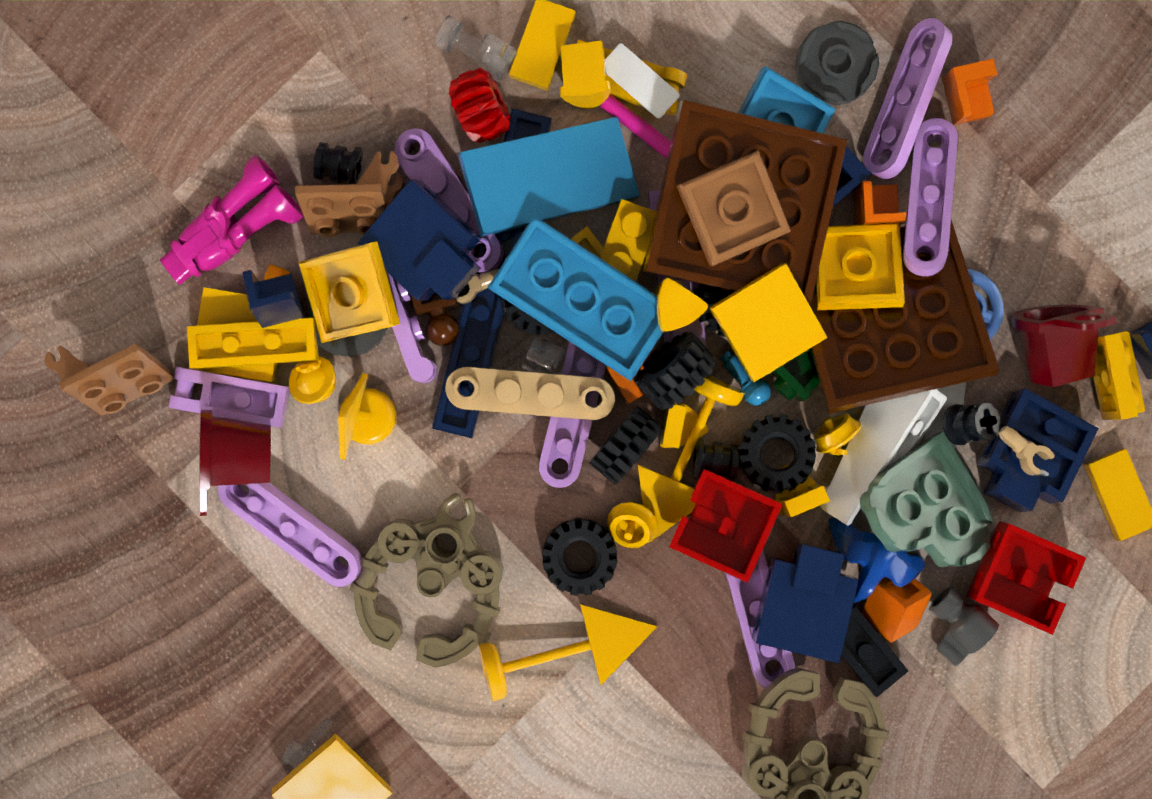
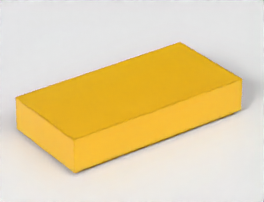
M536 0L509 72V77L548 91L561 57L560 45L566 44L576 11L547 0Z
M1120 448L1083 464L1115 540L1123 541L1152 528V507L1127 449Z

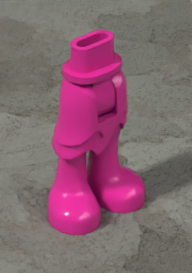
M254 155L246 162L243 176L222 199L220 196H216L210 204L208 203L200 215L183 230L178 241L173 240L170 243L172 249L160 258L164 268L179 285L192 275L200 277L203 271L213 270L233 258L235 254L240 252L242 245L267 224L275 220L294 224L304 218L299 204L285 189L278 186L280 184L278 177L258 155ZM268 192L248 213L236 221L234 214L258 195Z

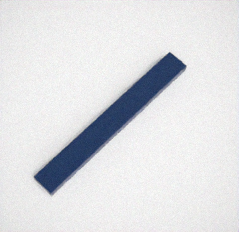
M512 108L509 130L506 131L503 142L547 133L550 131L552 118ZM526 226L496 233L504 248V258L497 269H500L523 234ZM485 244L477 245L475 257L480 258L486 253ZM469 284L467 285L465 295L469 292ZM488 288L477 293L471 302L462 305L458 321L459 334L452 345L432 429L468 438H473L480 411L466 410L454 406L446 395L445 387L450 374L459 368H491L505 308L501 307L500 301H503V298ZM463 380L459 385V391L464 396H471L474 392V385L469 380Z

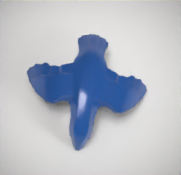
M835 517L829 519L830 531L839 552L844 554V559L847 562L859 563L862 566L854 602L868 598L884 577L890 578L895 586L902 587L911 583L924 569L925 562L922 557L918 555L911 556L906 551L890 552L885 549L874 533L861 532L855 529L852 524L847 526Z

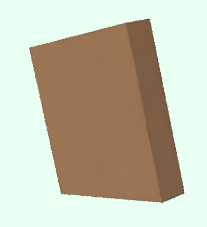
M759 151L677 186L709 266H714L791 232Z

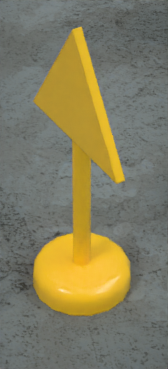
M362 373L352 393L344 399L339 409L340 459L346 460L351 440L359 444L373 445L384 441L392 433L396 425L397 411L394 402L386 393L376 388H365L368 374Z
M706 376L704 377V384L694 389V391L706 398L671 478L637 464L642 504L654 514L658 523L657 534L651 541L678 523L682 516L686 517L692 513L696 504L689 500L695 488L680 482L715 401L729 406L739 405L745 394L739 388L716 377Z
M580 604L589 640L501 663L498 650L493 643L478 644L483 672L492 702L503 699L507 694L505 673L588 650L592 651L600 685H602L658 626Z

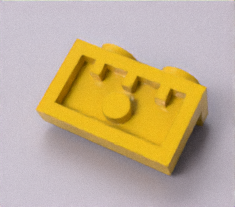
M1124 331L1098 336L1095 376L1093 378L1102 420H1123L1138 417V413L1145 411V405L1130 333Z

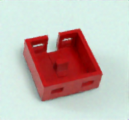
M703 469L689 500L696 505L690 518L682 516L669 547L748 583L783 504Z
M999 521L989 542L991 543L990 549L983 556L966 597L1053 635L1066 604L1050 598L1049 594L1055 582L1073 589L1086 557L1010 523Z

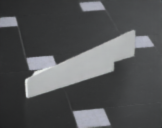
M937 389L866 405L859 419L861 429L849 441L846 448L848 450L847 455H843L827 490L830 502L822 504L821 508L845 525L849 526L852 524L853 519L861 508V495L868 491L869 484L887 467L918 446L946 402L947 397Z

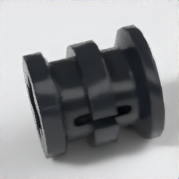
M320 142L314 157V178L323 180L324 177H330L331 182L341 183L342 180H347L349 185L357 184L363 165L362 147H355L353 152H349L345 146L336 145L333 149L329 148L328 143Z
M991 403L967 406L955 404L948 407L943 416L945 436L954 445H965L969 442L980 440H993L998 436V432L1001 429L999 411Z
M699 438L693 456V479H698L703 469L734 482L739 464V445L732 444L730 448L723 447V444L720 442L705 445L704 439Z

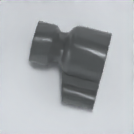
M949 586L940 593L929 607V610L940 620H947L950 624L939 640L936 649L954 666L959 665L969 654L980 650L995 635L999 628V624L979 605L965 604L964 597L953 586Z

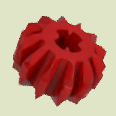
M481 67L474 71L468 70L450 82L448 94L452 100L451 105L455 110L456 118L461 123L462 130L466 131L471 140L478 143L486 140L491 141L500 137L501 133L509 130L510 116L507 111L508 107L505 104L503 94L500 92L497 82L493 80L489 72Z

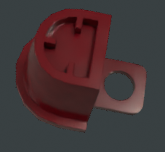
M1088 305L1038 306L1017 311L1012 315V326L1020 330L1031 382L1049 387H1056L1094 377L1098 330L1102 327L1117 324V316L1104 314V308Z
M201 410L199 449L200 516H207L208 489H211V486L270 483L271 425L215 417L212 410Z

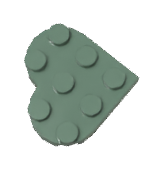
M944 431L933 434L891 466L887 467L869 484L868 491L861 495L860 506L866 514L873 533L879 538L885 549L890 552H911L924 548L937 566L959 567L982 559L990 549L991 543L986 542L989 535L988 523H993V517L984 497L951 442L945 436Z

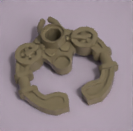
M458 493L452 494L442 502L436 517L416 523L399 518L389 522L381 531L378 540L369 549L368 553L361 557L362 568L357 581H353L349 589L354 593L355 610L359 624L372 644L391 651L402 635L403 627L395 617L378 611L376 597L379 590L373 587L377 573L385 574L387 571L388 560L394 563H404L414 558L417 564V588L426 597L438 596L453 579L461 576L464 587L471 593L477 594L472 608L477 610L478 613L473 625L465 624L462 634L455 639H450L437 633L424 635L418 643L416 661L434 668L455 663L470 654L481 642H488L491 635L488 632L493 618L498 617L501 609L498 605L500 583L504 570L503 564L497 555L491 551H484L472 532L476 518L473 499H464L465 517L454 519L451 516V507L461 501V495ZM441 533L450 534L456 540L457 548L450 551L442 549L437 542V535Z
M794 668L777 677L763 690L756 702L749 705L748 711L752 713L748 731H743L742 735L745 759L742 766V778L747 786L755 793L769 799H797L799 794L807 789L808 792L805 799H867L869 787L879 767H882L883 759L879 756L883 739H888L889 731L885 729L882 711L871 690L859 680L839 677L832 692L833 699L844 709L859 713L862 723L859 732L867 736L863 753L854 752V762L851 767L848 765H838L829 771L827 748L815 737L807 736L802 738L797 743L791 757L785 763L777 755L769 751L768 746H771L772 738L765 735L769 717L777 718L779 708L788 699L806 702L817 698L820 692V674L815 671Z

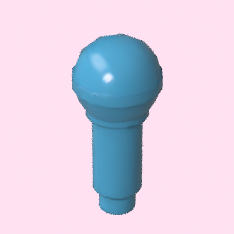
M730 351L720 358L724 363L725 369L742 387L741 390L745 392L744 399L752 406H760L769 400L771 388L767 381L759 379L756 382L751 381L738 357L732 355Z

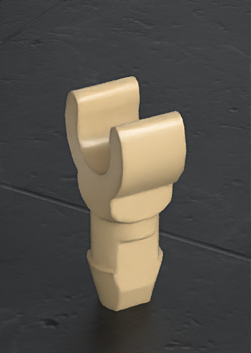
M499 269L491 270L484 274H475L468 282L469 292L467 295L457 298V302L460 304L471 302L477 293L487 289Z
M1008 426L1002 427L998 432L1003 442L1011 447L1016 453V457L1020 459L1023 471L1031 476L1041 474V470L1033 464L1034 454L1037 453L1044 460L1054 458V453L1048 447L1037 446Z

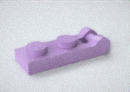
M386 271L400 324L392 328L407 370L413 380L421 383H430L437 377L438 369L432 360L424 356L419 342L425 339L422 325L417 315L410 317L405 303L412 300L411 295Z
M175 368L173 379H177L175 395H170L169 408L200 414L201 410H212L213 416L283 428L290 394L289 387L188 368ZM194 383L203 384L200 400L192 399Z

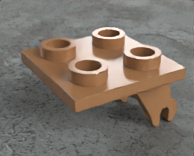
M391 151L389 163L382 164L381 152H377L357 184L295 186V195L310 233L324 237H334L340 233H359L364 235L404 188L403 178L399 173L395 174L394 185H388L390 176L399 167L397 155Z
M137 343L91 366L74 357L69 350L62 346L58 347L61 356L58 362L50 352H47L45 356L46 366L52 371L57 372L62 379L59 382L61 390L102 416L119 412L127 403L143 395L154 394L161 390L163 385L175 380L173 379L174 373Z

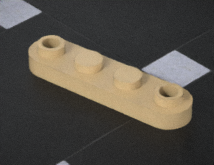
M462 367L450 374L445 387L449 401L454 406L466 410L598 420L607 416L615 403L612 387L607 381L598 377ZM463 380H469L473 383L474 392L471 396H464L460 393L459 385ZM590 391H597L602 396V402L596 407H591L585 401L586 394Z

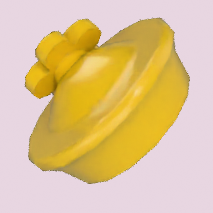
M319 356L318 361L298 362L291 371L288 381L292 397L302 404L325 401L331 396L337 383L333 365L323 356Z
M847 413L836 416L833 419L831 417L826 418L823 421L825 424L814 434V440L817 445L816 451L821 454L847 455L848 450H842L841 448L859 432L861 422L855 420Z
M633 502L620 503L613 507L608 514L607 524L611 537L623 547L639 548L651 541L657 534L658 523L656 517L648 508L641 504Z

